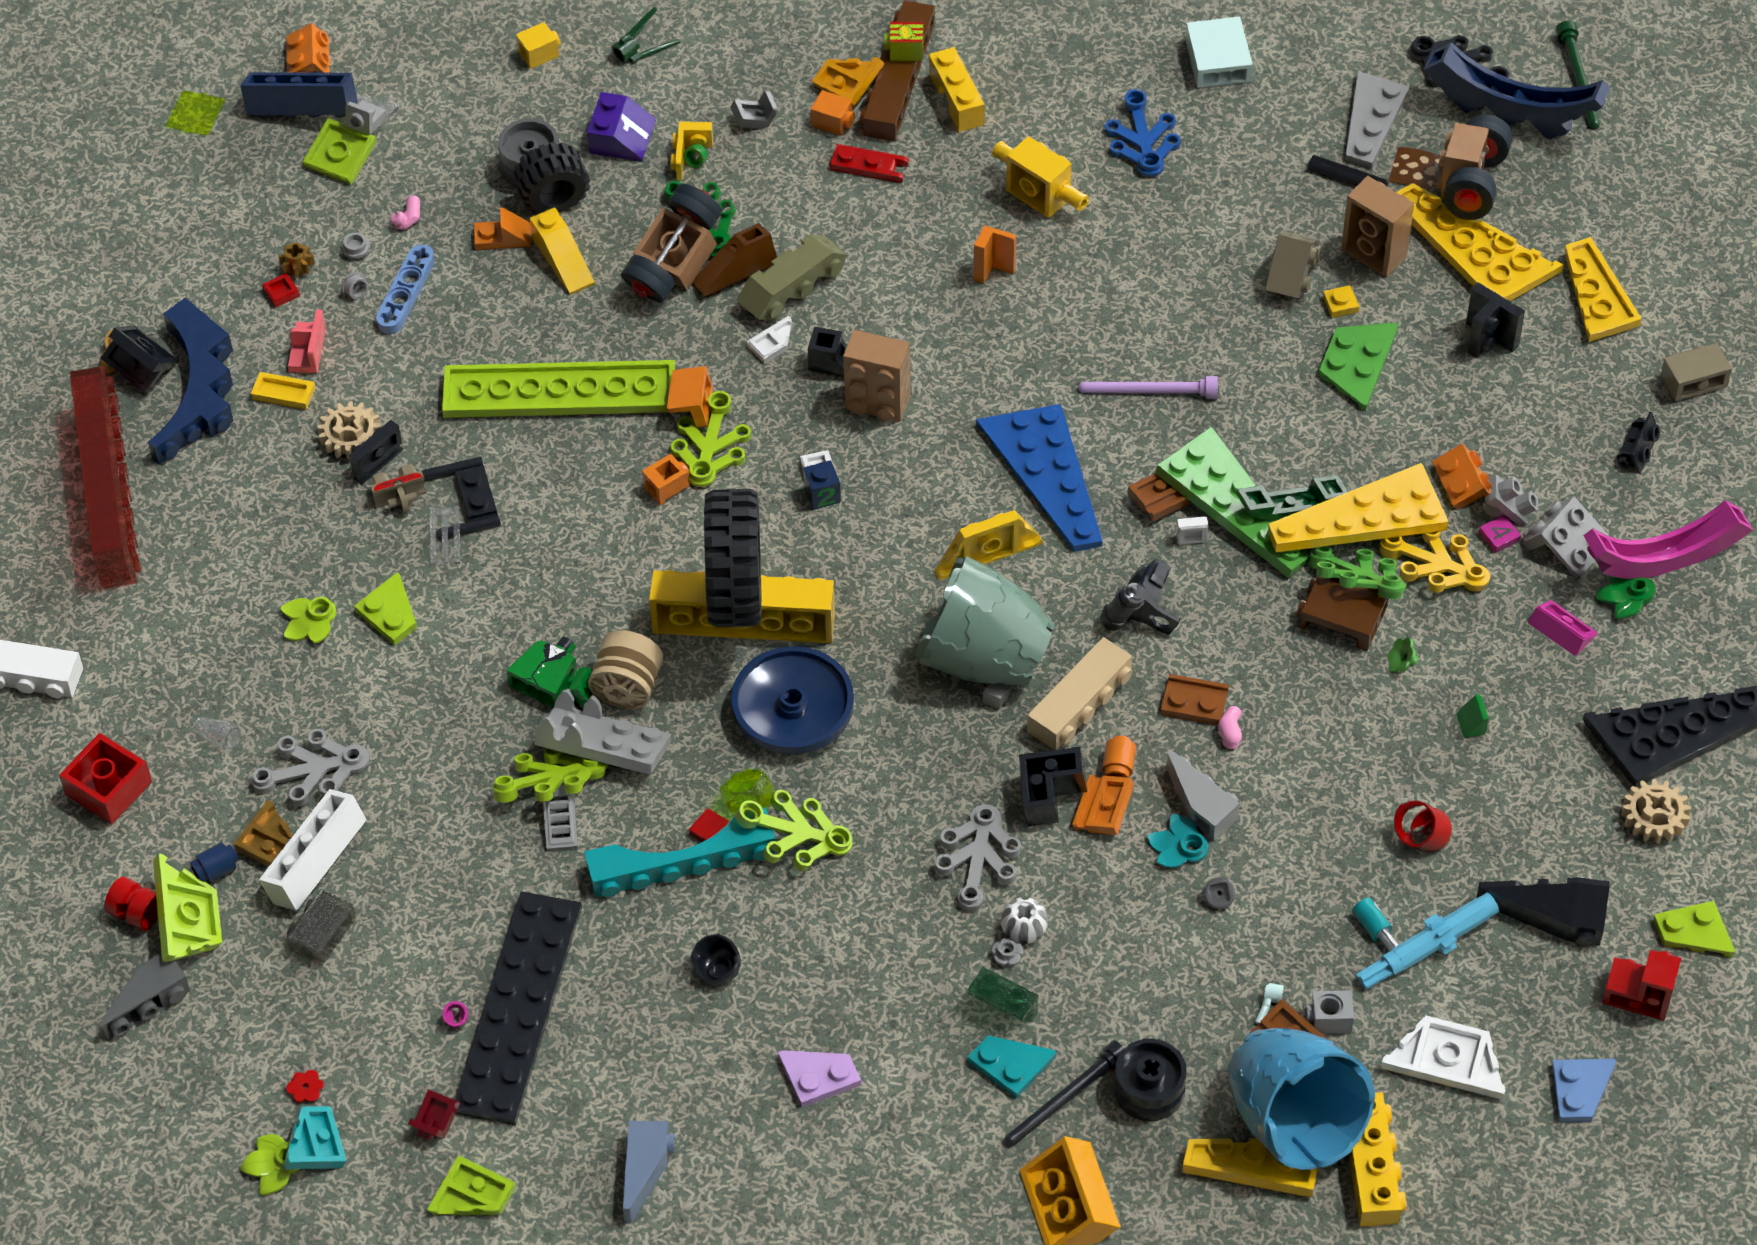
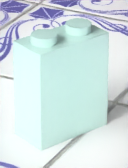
M1240 17L1186 23L1185 41L1197 88L1251 82L1253 64Z

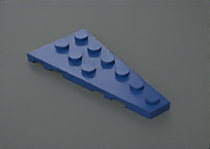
M1061 404L976 419V426L981 432H984L990 440V444L1004 458L1007 466L1029 495L1034 497L1039 508L1054 523L1056 530L1072 551L1076 552L1102 547L1103 540Z

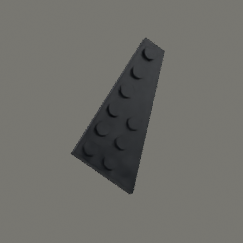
M1757 686L1735 689L1734 693L1717 695L1716 692L1707 693L1702 698L1690 700L1689 697L1645 703L1640 708L1623 710L1622 707L1613 708L1609 713L1597 715L1595 712L1584 713L1583 721L1633 786L1637 787L1640 785V781L1647 782L1756 728Z

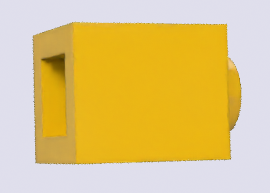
M545 22L516 34L518 53L530 69L559 57L558 46L561 45L560 38L556 31H551Z

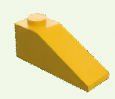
M556 208L531 217L532 239L569 295L595 285V281L568 226Z

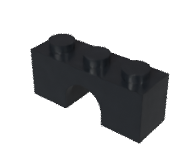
M814 327L808 345V370L844 376L843 356L848 344L843 340L842 331Z

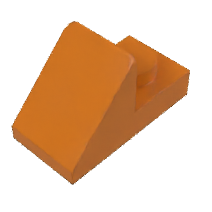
M500 207V221L474 223L475 250L531 247L530 222Z

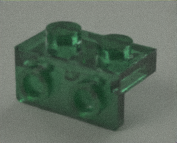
M985 967L981 968L968 988L970 996L1020 1021L1026 1019L1032 1022L1038 1013L1039 994Z

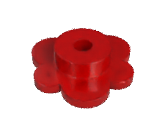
M307 1070L305 1073L296 1072L293 1075V1080L287 1084L286 1089L288 1094L293 1095L294 1100L298 1103L305 1100L315 1102L320 1097L319 1091L324 1088V1082L319 1079V1074L315 1070Z

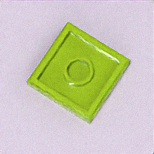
M328 118L302 164L306 168L351 185L377 143V139L374 135H367Z

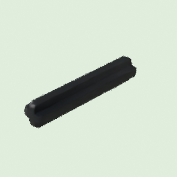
M1313 155L1309 161L1308 169L1310 171L1356 187L1367 176L1388 187V180L1317 155Z

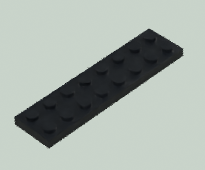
M520 892L455 1100L460 1102L456 1114L516 1126L581 914L582 902Z

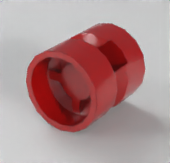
M119 877L112 884L106 895L104 910L120 920L126 919L128 924L142 931H147L158 919L156 891L148 887L142 888L140 883L128 877Z

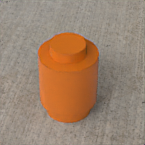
M1118 735L1107 740L1102 766L1104 776L1129 778L1133 774L1136 744L1130 738Z

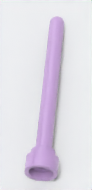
M1206 376V379H1200V382H1082L1078 388L1081 393H1200V396H1206V399H1217L1218 376Z

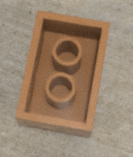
M1367 176L1347 196L1341 250L1387 278L1407 258L1414 203L1407 197L1389 189L1383 183Z
M853 330L843 356L845 409L858 415L869 414L877 416L884 421L895 420L901 422L911 396L910 342Z

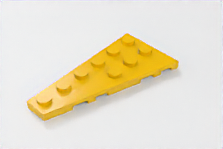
M1414 183L1396 192L1414 203L1411 225L1472 286L1479 282L1505 299L1512 301L1558 275L1563 270V264L1556 260L1553 263L1541 257V252L1534 248L1531 250L1517 244L1516 239L1480 219L1475 221L1456 217L1446 208L1445 204L1441 203L1440 197Z

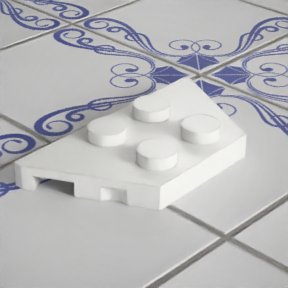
M1425 1016L1416 1025L1415 1030L1408 1033L1400 1041L1399 1046L1382 1060L1381 1069L1501 1100L1504 1099L1506 1090L1500 1079L1499 1065L1492 1051L1493 1044L1489 1031L1430 1016Z

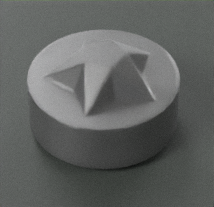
M1217 877L1206 884L1204 898L1211 907L1225 909L1235 899V888L1228 879Z

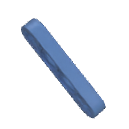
M416 245L408 252L376 315L377 326L382 333L395 334L403 327L435 263L433 250L429 246ZM422 256H426V258L421 259L419 267H417V259H420ZM408 276L418 277V280L414 283L404 282V279ZM400 296L408 299L403 304L393 302L395 298ZM392 311L394 312V320H390Z

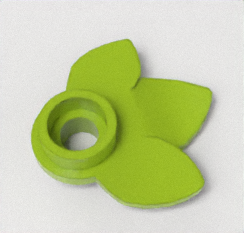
M316 597L312 600L297 598L285 603L280 607V610L292 620L284 632V638L291 641H301L309 637L314 644L323 641L331 631L330 622L336 617L335 604L326 597ZM319 611H326L322 614H317Z
M266 1134L257 1138L258 1150L247 1155L240 1167L243 1173L260 1177L259 1189L262 1196L281 1190L287 1185L290 1174L300 1170L284 1169L285 1160L283 1158L287 1154L289 1142H285L281 1136L276 1134Z

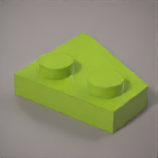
M395 573L354 605L355 612L394 646L417 628L399 573Z
M1714 901L1657 913L1653 916V922L1664 946L1678 949L1688 948L1691 951L1704 953L1705 950L1723 953L1724 957L1729 958L1735 955L1736 951Z
M458 1155L427 1211L432 1215H501L517 1186L515 1182Z

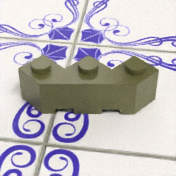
M809 234L801 240L802 246L795 251L788 249L772 260V267L762 273L758 270L751 275L736 300L758 319L774 321L783 312L788 298L803 300L812 292L818 276L834 278L840 273L848 255L826 236Z

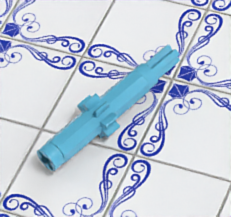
M1485 893L1444 918L1434 914L1423 921L1425 924L1424 930L1394 947L1391 951L1381 956L1380 960L1357 973L1356 977L1359 983L1367 990L1387 977L1394 976L1408 969L1437 950L1442 951L1444 955L1457 948L1455 944L1457 938L1499 912L1496 901L1489 893Z

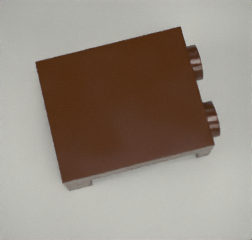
M1313 576L1307 590L1309 594L1308 599H1302L1298 607L1297 616L1301 617L1299 628L1306 629L1308 622L1357 638L1356 647L1368 651L1386 612L1389 599L1379 596L1378 589L1346 588L1339 585L1340 578Z

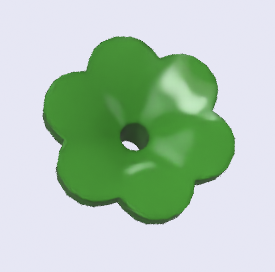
M1408 637L1405 639L1399 638L1394 642L1393 649L1387 655L1391 672H1405L1409 665L1414 666L1417 663L1418 656L1413 648V639Z

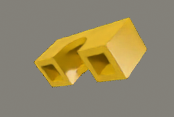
M955 47L929 54V76L938 94H946L949 115L958 132L984 125L985 104Z

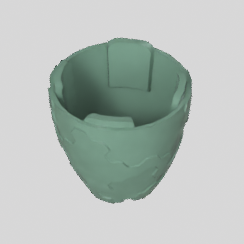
M965 556L964 559L957 558L943 592L944 602L937 616L929 618L914 656L919 659L918 663L956 676L958 679L992 685H1028L1033 678V670L1038 667L1046 651L1055 624L1045 614L1043 608L1027 592L1002 573L968 556Z

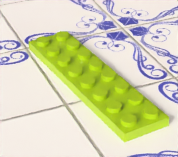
M675 360L445 365L443 418L668 412L667 402L672 372L675 370Z

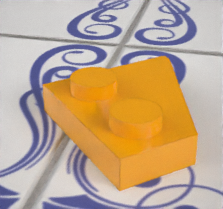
M873 57L872 61H860L858 58H848L846 60L827 59L813 78L812 83L826 92L851 99L852 106H855L884 66V63L878 57Z

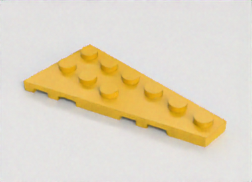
M1420 463L1269 523L1268 535L1275 552H1284L1446 531L1448 519L1424 466Z

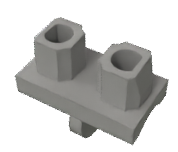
M1497 474L1489 477L1492 491L1485 498L1487 502L1485 506L1486 513L1493 518L1500 517L1501 515L1508 516L1519 526L1528 524V514L1538 510L1537 495L1532 491L1522 495L1520 481L1514 476L1506 480L1501 479Z

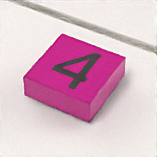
M1505 515L1479 528V534L1495 553L1519 542L1521 539V534Z

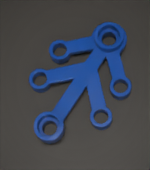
M1132 89L1125 94L1124 106L1126 110L1132 113L1136 133L1122 126L1115 119L1108 120L1105 123V133L1110 137L1119 136L1140 148L1141 153L1127 147L1126 143L1122 140H1114L1110 143V154L1113 157H1125L1137 164L1136 168L1140 174L1154 177L1162 173L1164 169L1163 159L1171 151H1176L1180 148L1181 138L1174 133L1168 134L1164 138V143L1156 151H1153L1152 145L1166 130H1172L1175 127L1176 118L1171 113H1164L1159 117V122L1148 132L1143 112L1146 108L1147 96L1142 90ZM1169 120L1171 123H1164L1163 121ZM1109 127H1116L1117 129L1112 130ZM1169 141H1176L1177 143L1171 144ZM1115 147H1120V148H1122V149H1121V150H1115L1114 148H1115Z

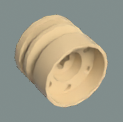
M616 630L607 633L602 640L597 654V661L594 663L593 671L589 676L588 687L594 696L608 705L632 710L642 708L649 702L651 691L654 688V679L658 676L663 662V652L650 638L639 633L627 630Z

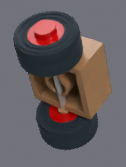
M1475 116L1466 124L1455 123L1452 134L1447 133L1444 150L1441 151L1439 160L1442 172H1439L1436 188L1441 189L1440 198L1441 201H1444L1446 208L1453 215L1461 219H1480L1486 216L1493 207L1497 194L1496 183L1492 176L1484 171V167H1494L1501 164L1507 158L1512 144L1510 127L1505 121L1496 116Z
M681 183L669 199L668 205L672 211L664 207L661 209L621 273L623 280L632 287L634 292L656 302H663L674 285L688 290L717 245L709 230L712 229L716 220L721 215L722 208L707 192L686 183Z

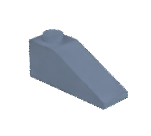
M629 1121L623 1200L625 1223H632L666 1169L669 1153H675V1134H669L668 1121Z

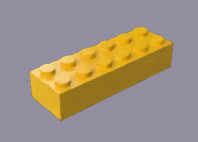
M653 570L649 598L652 631L656 634L832 643L835 620L834 580L822 578L802 579L791 576L766 577L761 575V622L755 626L715 627L708 623L704 572Z

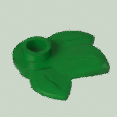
M1609 576L1610 584H1606L1598 590L1595 600L1616 604L1615 617L1617 620L1639 613L1643 605L1653 600L1656 588L1654 582L1648 578L1628 579Z

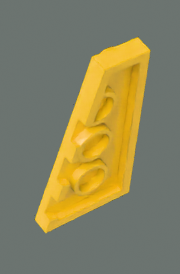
M1589 237L1566 244L1564 254L1588 342L1641 326L1642 318L1593 239Z

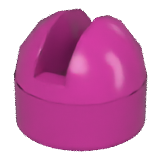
M449 1002L443 1009V1019L450 1027L459 1028L468 1021L469 1012L462 1002ZM452 1008H459L460 1022L454 1023Z

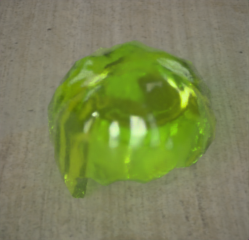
M750 768L732 774L724 782V785L719 786L721 800L730 813L736 815L740 805L747 800L755 801L762 808L768 810L771 806V799L776 792L771 779L764 771Z

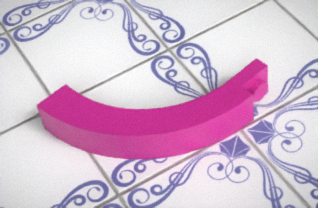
M1725 500L1712 511L1692 523L1660 536L1640 540H1621L1607 536L1593 528L1583 536L1589 544L1587 547L1589 554L1595 559L1602 573L1618 578L1634 579L1659 576L1699 563L1741 540L1752 532L1753 528L1740 507Z

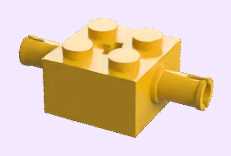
M1028 136L1014 149L1003 141L998 142L993 148L992 156L1007 164L1006 191L1044 216L1050 218L1065 203L1076 208L1079 212L1087 206L1089 196L1071 186L1072 163L1064 156H1059L1048 149L1043 143L1037 142Z

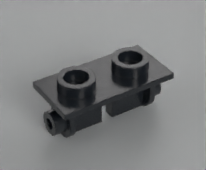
M1649 412L1646 419L1639 417L1632 422L1626 436L1627 442L1623 443L1617 455L1619 466L1623 468H1628L1629 465L1635 466L1639 474H1641L1645 463L1649 462L1654 442H1657L1660 437V427L1656 424L1652 412Z

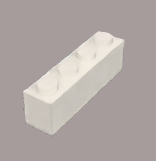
M0 640V689L9 687L28 694L33 693V691L46 693L53 698H61L62 696L73 697L83 671L79 652Z
M329 789L261 876L259 881L274 905L297 911L365 823L366 818L353 795Z

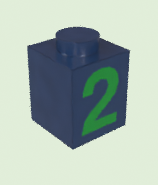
M831 460L803 467L804 489L813 510L841 503L840 481Z

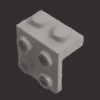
M1575 496L1560 503L1556 500L1544 510L1545 517L1542 520H1537L1528 528L1527 531L1530 534L1522 543L1529 550L1546 544L1574 576H1581L1595 561L1587 550L1589 544L1583 535L1592 528L1607 536L1609 535Z

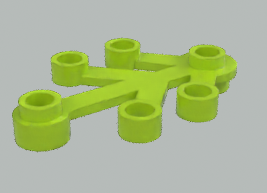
M724 391L713 392L708 398V405L712 414L705 437L695 427L694 420L691 417L683 416L677 420L678 432L687 435L699 449L701 455L697 459L688 450V443L684 439L672 441L671 453L673 456L681 458L687 465L690 472L688 480L697 487H705L712 484L716 479V473L730 465L738 466L745 462V451L740 447H733L728 451V454L712 461L713 455L736 442L745 443L751 439V429L745 424L737 425L733 431L718 438L723 416L727 415L732 408L731 397ZM684 423L690 424V426L686 428L682 427L681 425ZM741 431L747 432L746 435H738ZM683 446L684 449L676 450L675 447ZM734 454L741 455L740 458H733L732 456Z
M549 748L543 750L545 763L534 762L531 754H518L514 758L515 769L519 772L529 771L537 774L515 780L508 775L497 777L492 785L493 797L497 802H511L518 797V789L535 785V799L545 802L554 797V792L563 782L565 792L576 794L583 790V785L588 779L593 780L603 777L608 764L583 757L562 754L560 751ZM558 763H559V764H564V765H568V766L562 767V766L551 765V764H558Z
M777 790L771 798V805L778 811H784L790 821L764 814L761 805L752 800L744 801L736 813L738 824L743 828L749 829L758 825L790 834L777 842L771 841L766 845L763 850V857L770 863L778 862L783 853L807 840L818 842L819 844L808 851L799 850L796 853L792 863L799 871H807L813 861L828 853L843 856L852 848L851 832L844 826H833L821 810L819 801L814 798H807L799 811L791 801L792 797L789 792ZM777 798H782L785 803L780 802ZM807 806L812 807L814 811H810ZM806 819H814L820 829L811 827ZM769 849L775 850L778 855L772 854ZM799 858H804L807 863L801 862Z

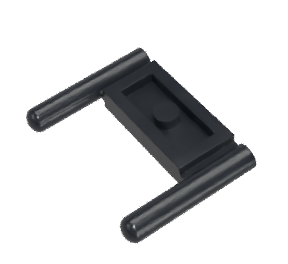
M481 456L421 470L424 482L456 475L469 522L438 529L436 536L439 540L501 526Z

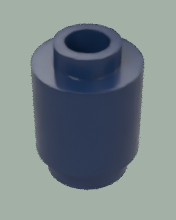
M220 842L195 855V860L189 863L198 880L211 883L235 870V862L239 861L230 844L225 846L223 842Z

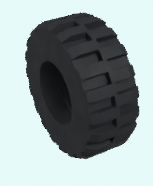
M752 489L711 490L705 494L704 498L705 584L708 623L715 627L755 626L761 622L762 615L758 493Z

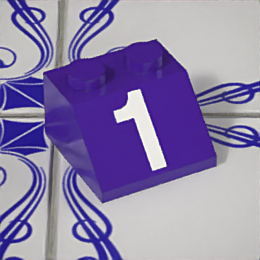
M600 92L587 130L589 153L643 162L656 118L628 96Z

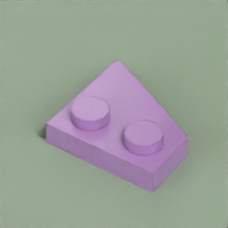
M784 1050L778 1052L780 1062L801 1107L861 1086V1078L849 1054Z

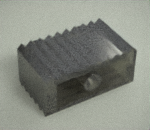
M321 890L316 898L311 897L305 905L304 915L299 922L294 921L288 928L287 940L290 951L323 966L356 920L353 904L342 900L340 897L337 898L325 890Z

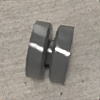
M524 118L512 122L503 129L498 139L501 171L505 180L512 186L517 187L513 172L515 171L516 163L520 162L519 159L523 155H527L529 150L536 149L542 144L549 145L552 142L560 144L559 136L553 126L540 119Z

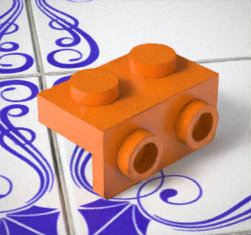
M310 23L286 36L287 73H312L314 71L330 73V40L326 32Z
M1463 443L1432 461L1452 505L1457 510L1462 509L1482 496L1486 498L1491 493L1492 485L1489 482V476L1486 472L1482 473L1480 466L1483 465L1480 456L1475 450L1470 451Z

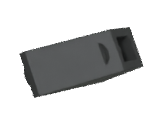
M162 953L137 968L100 1022L107 1040L114 1036L120 1037L126 1034L131 1026L141 1020L153 1018L158 1013V1010L170 1003L176 1004L180 1002L190 992L187 978L175 960L163 962Z

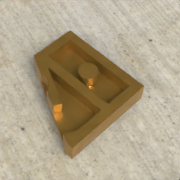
M267 800L233 844L236 851L269 867L293 835L285 820L281 819L275 810L272 801Z

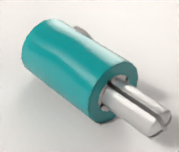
M1371 898L1360 900L1353 907L1352 913L1374 941L1381 939L1388 950L1391 951V949L1398 946V943L1390 934L1393 929L1392 925Z

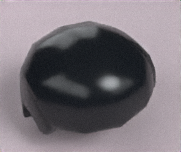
M706 935L695 944L691 953V961L696 974L707 985L714 987L725 985L738 975L741 966L740 953L733 941L723 935Z

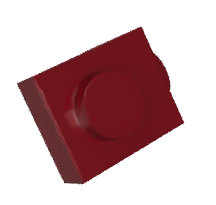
M428 1089L416 1119L410 1118L408 1125L417 1128L415 1134L433 1141L434 1136L445 1138L460 1102Z

